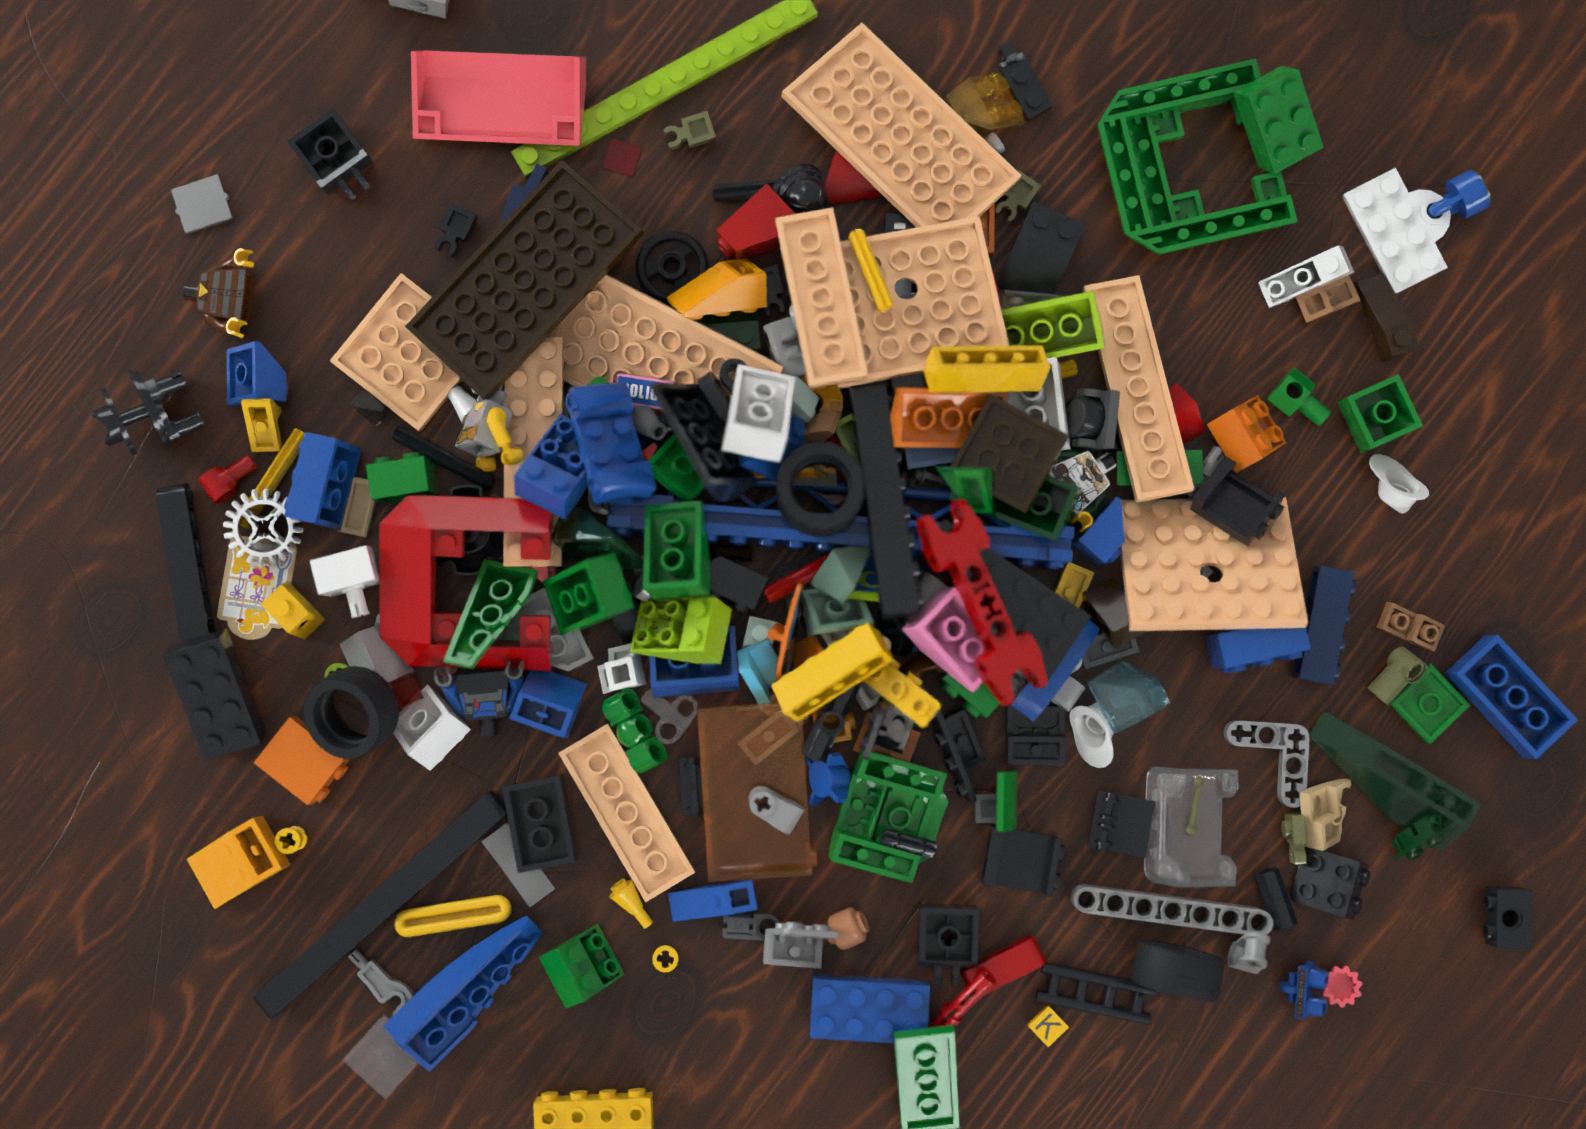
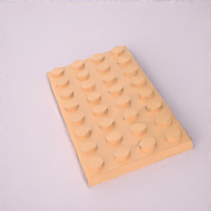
M863 23L859 24L782 91L781 97L916 228L981 216L1012 188L1022 176Z
M608 274L603 277L549 336L563 337L564 381L575 387L585 386L595 377H603L610 383H617L618 373L675 381L678 384H698V379L709 371L713 372L719 379V371L722 364L732 358L742 360L748 367L780 374L785 369L781 364L696 320L687 319L677 310ZM729 372L728 376L735 380L736 372ZM651 408L657 417L665 414L662 409Z

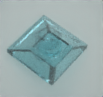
M1125 661L1117 663L1087 682L1114 734L1157 713L1171 703L1157 677Z

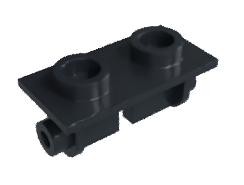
M707 756L678 758L682 816L710 814Z

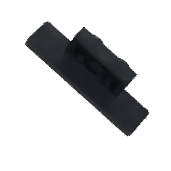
M959 707L943 716L939 709L930 720L935 730L932 732L933 739L939 748L942 747L945 755L943 763L948 772L953 774L956 781L953 783L955 792L960 798L974 803L977 801V798L965 770L985 760L984 754L966 710Z

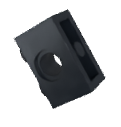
M1486 886V893L1483 896L1486 922L1483 924L1482 929L1486 944L1496 948L1532 949V890L1522 887ZM1508 910L1510 919L1507 923L1503 924L1502 915Z

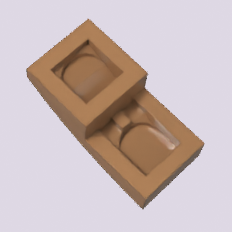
M1349 275L1295 297L1306 323L1360 301Z
M834 410L815 414L810 421L805 423L804 443L807 440L812 443L814 441L824 442L832 436L842 413Z

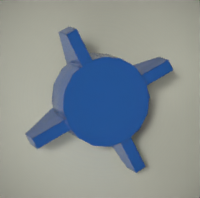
M829 753L825 762H816L804 755L802 759L810 768L809 782L813 790L807 803L810 806L818 805L830 796L836 803L846 802L851 772L840 753Z

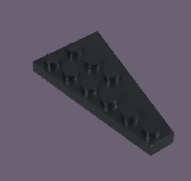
M944 519L939 528L942 532L949 534L954 525ZM987 548L979 552L1010 618L1016 635L1027 631L1034 637L1043 657L1048 682L1091 616ZM968 568L966 576L970 582H972L974 575L971 569ZM993 622V623H992V626H993V628H994V629L997 631V633H998V627H997V625Z

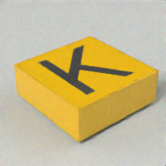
M1048 1004L1027 1024L1047 1047L1069 1028Z

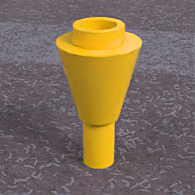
M623 878L611 887L612 893L609 898L631 915H634L644 929L653 923L652 919L643 909V904L632 879L626 881Z

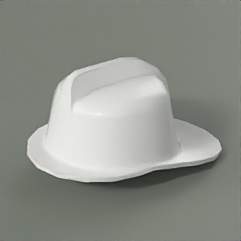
M1376 454L1370 458V467L1380 479L1378 484L1380 499L1399 513H1406L1417 500H1423L1429 496L1427 487L1414 478L1396 460L1382 454Z
M1096 702L1087 707H1074L1070 712L1069 718L1079 754L1091 766L1097 768L1106 767L1113 758L1111 738L1116 729L1113 715L1105 709L1102 702Z

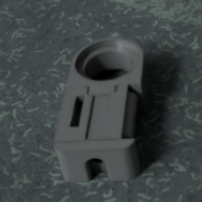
M754 912V916L747 913L724 915L722 936L729 939L765 941V934L759 929L760 922L764 919H771L775 924L780 923V921L774 914Z

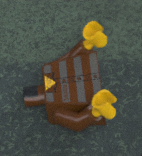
M237 249L234 256L212 265L207 271H202L200 273L199 285H184V300L197 301V311L203 314L205 322L219 333L243 338L244 335L240 333L241 326L249 327L255 274L243 267H254V262L248 261V256L253 254L252 250Z

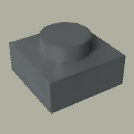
M975 793L977 801L974 802L975 823H996V793Z

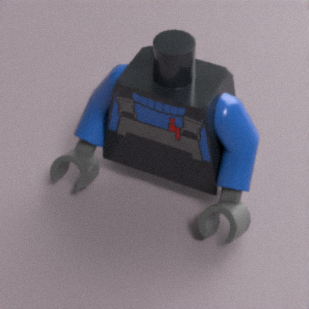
M509 660L505 671L456 675L454 680L452 679V668L446 666L447 675H439L436 669L434 680L437 685L441 686L447 701L459 716L464 717L465 721L479 720L481 737L498 735L496 718L509 717L510 712L513 710L523 685L522 673L525 663L520 661L519 669H515L511 666V660Z

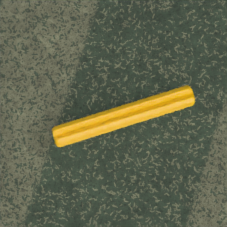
M297 428L292 431L255 488L258 492V497H263L264 488L269 489L268 497H271L299 454V445L305 435L303 431ZM257 504L248 509L259 515L266 504ZM241 515L239 525L246 529L251 528V524Z

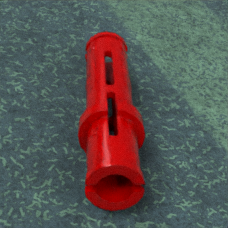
M983 970L951 1003H945L941 1007V1012L931 1023H928V1028L958 1025L962 1021V1016L997 983L995 977L989 971ZM976 989L977 992L965 1001V998ZM956 1008L957 1011L948 1020H945V1018Z

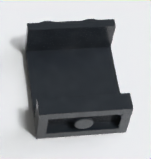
M990 825L981 883L993 887L1000 885L1040 892L1052 897L1053 890H1058L1060 873H1056L1058 861H1063L1065 845L1061 844L1062 839L1056 836L1016 829L998 832L996 831V826Z

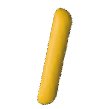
M492 895L409 908L397 914L394 920V927L399 935L413 937L502 923L509 918L512 906L506 897Z

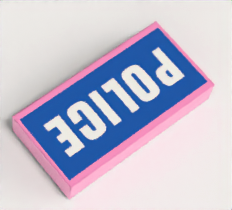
M618 373L617 383L627 382L633 405L648 406L656 409L662 408L649 386L652 383H675V381Z

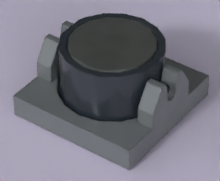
M1086 388L1084 390H1077V396H1073L1065 407L1069 438H1074L1071 440L1073 448H1078L1081 451L1114 448L1120 391H1101Z

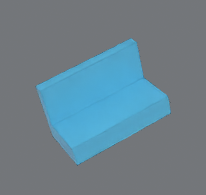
M770 640L737 651L740 673L760 708L771 705L769 688L777 682L776 671L779 657Z

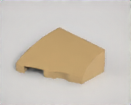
M1351 779L1333 780L1299 792L1301 814L1304 815L1306 838L1304 847L1324 851L1340 842L1342 820L1347 808L1341 804L1344 788L1351 787Z

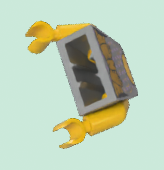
M499 389L489 400L477 402L472 406L455 447L477 456L476 467L484 472L496 470V461L493 454L500 453L501 449H503L501 460L505 465H518V462H523L524 455L520 448L511 449L510 443L512 441L507 430L513 413L512 410L503 406L507 393Z

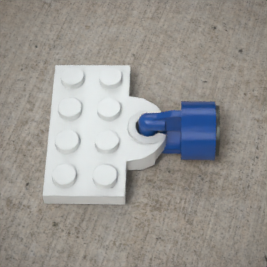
M1396 168L1342 195L1381 273H1383L1395 294L1448 268L1435 242L1444 236L1447 231L1451 215L1457 213L1462 219H1467L1489 208L1491 203L1489 190L1482 177L1476 171L1468 170L1446 181L1445 188L1447 194L1444 196H1440L1431 190L1419 189L1408 192Z

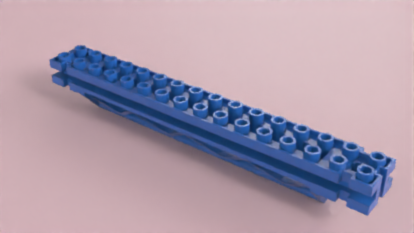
M767 477L756 478L758 482L753 485L754 487L776 488L777 482ZM837 481V486H793L792 491L793 493L805 491L831 514L838 509L815 491L848 494V485L846 482ZM705 487L697 496L705 492L707 488ZM906 487V492L902 493L903 498L953 502L948 500L951 490ZM671 491L668 492V496L651 495L647 498L624 496L609 500L610 514L608 515L607 527L614 531L616 536L633 537L634 532H643L642 536H644L646 505L681 503L684 501ZM741 494L737 498L748 508L703 504L708 543L719 544V539H728L730 545L747 546V541L758 542V547L775 548L776 543L787 544V549L804 550V545L815 546V551L832 552L833 548L864 545L871 548L867 517L856 516L851 525L849 524L845 530L840 533H834L832 536L813 537V535H805L796 528L791 527L789 522L781 515V510H770L777 505V495L757 506L744 494ZM863 500L861 509L865 507V501H864V500ZM951 504L930 517L934 521L951 511ZM909 506L911 520L906 521L908 532H913L915 549H911L912 559H917L920 554L925 555L922 550L916 521L922 515ZM811 513L815 515H827L822 513ZM980 513L992 525L984 526L990 541L989 549L1007 561H1014L1016 567L1031 568V566H1035V563L1043 564L1042 569L1060 570V568H1064L1065 564L1072 562L1073 550H1071V540L1074 539V527L1066 526L1056 542L987 514Z

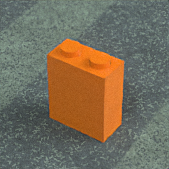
M297 716L289 717L254 761V764L306 805H312L316 802L321 803L331 790L328 786L334 779L338 781L347 771L348 766L346 763L350 759L338 758L325 752L312 739L304 721Z

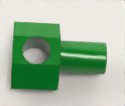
M1295 367L1283 377L1267 397V400L1288 417L1296 410H1299L1317 426H1320L1332 412L1311 395L1316 384ZM1288 385L1296 389V399L1289 397L1286 389Z

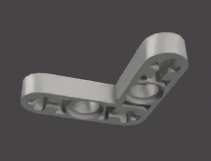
M1234 720L1227 723L1223 734L1229 744L1242 747L1279 749L1278 799L1285 806L1299 807V792L1307 789L1310 739L1307 729L1298 724L1242 720ZM1237 725H1239V729L1242 731H1252V737L1240 736L1239 740L1236 741V737L1231 736V730H1236ZM1264 727L1272 729L1274 734L1272 741L1269 743H1263L1259 738V732ZM1294 729H1296L1297 734L1301 735V740L1295 742V749L1301 750V754L1287 753V748L1293 749V740H1288V735L1293 734ZM1293 757L1297 758L1301 765L1300 770L1295 774L1289 773L1286 769L1287 761ZM1285 777L1292 779L1300 778L1299 783L1293 782V790L1298 792V797H1294L1292 802H1290V798L1285 797V792L1291 790V782H1285Z

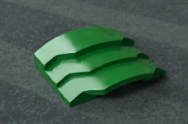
M861 749L851 772L846 802H841L828 857L833 862L913 883L918 864L927 860L928 857L921 856L920 852L914 854L896 849L895 845H892V847L882 845L881 835L886 828L896 830L897 834L903 832L921 837L923 841L926 839L935 841L948 805V800L942 790L947 773L872 750L868 760H864L862 756L865 750Z

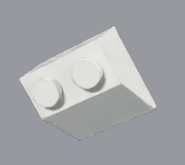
M427 684L399 713V720L393 734L411 758L431 771L471 729L463 718Z

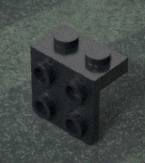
M879 696L876 707H874L869 719V727L860 745V749L865 750L862 756L864 760H868L875 744L903 754L914 724V720L885 697Z
M1305 847L1306 864H1299L1290 895L1291 900L1342 918L1354 920L1355 915H1359L1362 908L1363 899L1360 898L1362 888L1366 887L1370 880L1369 864L1326 851Z

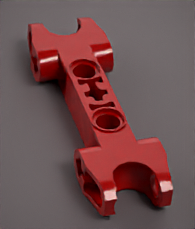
M961 498L950 503L954 526L949 534L942 532L929 514L916 519L922 550L929 565L935 572L948 568L974 629L986 651L975 657L974 661L978 673L1000 705L1007 706L1014 702L1011 679L1017 670H1020L1034 688H1042L1048 684L1043 657L1034 637L1029 632L1025 631L1016 635L990 574L979 552L990 546L987 532L968 503ZM968 568L971 569L974 575L972 582L966 576ZM993 622L998 627V633L996 634V636H994L991 632V625Z

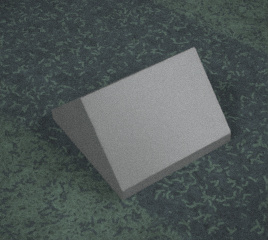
M380 624L361 630L340 643L349 667L361 666L375 671L388 684L415 672L413 666H408L380 638Z

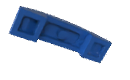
M1089 620L1047 682L1048 684L1041 689L1040 687L1034 688L1029 681H1026L1015 696L1014 702L1010 705L1034 722L1074 671L1100 628Z

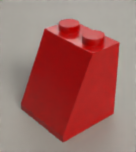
M766 184L716 230L718 250L727 260L731 258L734 260L745 258L750 260L780 250L775 218L795 215V213Z

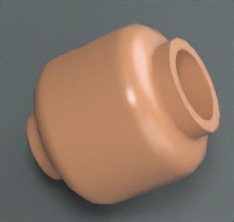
M850 907L828 918V926H831L830 932H839L838 939H828L831 945L836 944L841 950H847L866 941L867 932H870L867 918L861 910L857 911Z

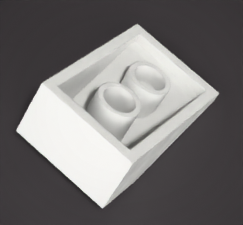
M738 364L725 427L723 451L780 463L788 435L795 382L794 376Z

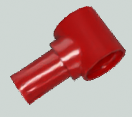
M246 454L227 468L225 466L223 468L217 466L206 471L199 477L198 482L213 503L219 504L230 498L236 492L235 487L238 485V481L257 469L258 466Z

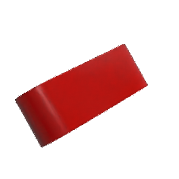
M1029 935L979 959L977 968H962L960 975L967 987L983 970L989 971L995 977L997 983L985 993L987 994L1040 968L1047 961L1035 936ZM975 989L970 996H973L977 990Z

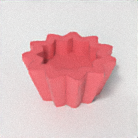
M1334 966L1329 972V983L1327 988L1323 989L1322 995L1328 997L1331 1005L1338 1003L1341 1008L1346 1003L1354 1005L1355 997L1361 996L1359 988L1363 983L1357 980L1358 973L1350 972L1348 966H1344L1341 969L1338 966Z

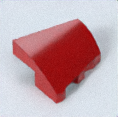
M837 150L835 151L824 186L830 203L846 202L847 204L861 199H881L882 194Z

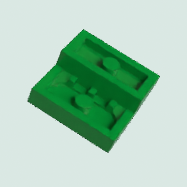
M1018 770L996 771V831L1017 829Z

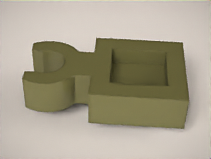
M708 111L682 118L681 123L683 127L668 126L664 129L665 136L670 134L677 136L675 141L668 143L669 150L678 149L685 141L688 142L689 148H693L716 140Z
M1019 170L1018 172L1022 175L1020 180L1003 195L1007 201L999 203L995 209L996 216L1003 209H1007L1010 212L1006 222L1008 224L1014 221L1017 215L1016 208L1019 207L1025 211L1041 187L1039 183Z
M1284 813L1285 820L1281 823L1283 837L1289 843V861L1294 864H1306L1304 815Z

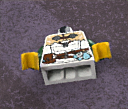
M1078 448L1061 450L1048 475L1080 488L1081 494L1073 511L1071 523L1073 524L1077 520L1080 521L1082 524L1080 532L1082 533L1093 524L1094 518L1100 513L1108 496L1106 488L1110 485V482L1105 473L1117 465L1108 452L1094 459L1089 451L1082 453Z

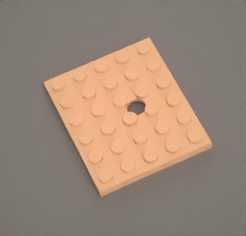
M980 216L868 236L867 240L894 302L893 307L884 312H880L876 306L850 241H840L868 377L837 383L838 389L924 373L923 370L932 346H1009ZM909 279L910 282L916 284L917 294L911 299L900 298L895 292V285L899 280Z
M1286 497L1283 498L1281 503L1284 509L1277 520L1270 519L1267 523L1269 527L1260 540L1255 538L1248 547L1190 510L1193 499H1153L1138 503L1135 500H1121L1124 543L1119 548L1122 550L1120 557L1129 631L1306 627L1308 620ZM1208 565L1215 566L1222 572L1223 577L1219 582L1211 583L1205 576L1201 575L1200 570Z

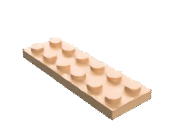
M833 208L775 218L809 389L867 378L868 372Z
M609 723L558 753L645 902L696 872L638 772L631 767L629 757L626 755L624 748Z

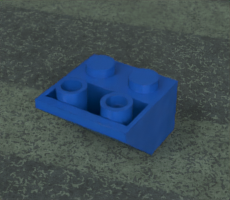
M530 670L519 691L509 719L562 738H569L588 684L553 671Z

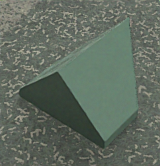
M864 545L833 549L809 584L844 603L858 582L871 548Z

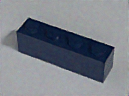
M1322 565L1312 568L1305 605L1308 620L1306 630L1311 649L1302 651L1303 657L1295 659L1292 678L1324 685H1334V680L1338 679L1341 666L1338 663L1339 653L1344 650L1346 636L1343 635L1344 626L1348 624L1351 616V608L1348 607L1350 596L1354 595L1356 589V580L1353 579L1354 572Z

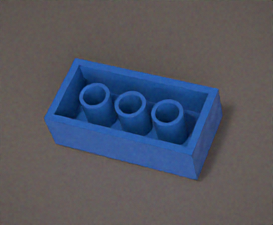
M1485 635L1444 673L1522 758L1538 759L1578 721L1499 635Z
M813 973L810 1038L895 1043L894 1032L928 1028L930 995L928 980Z

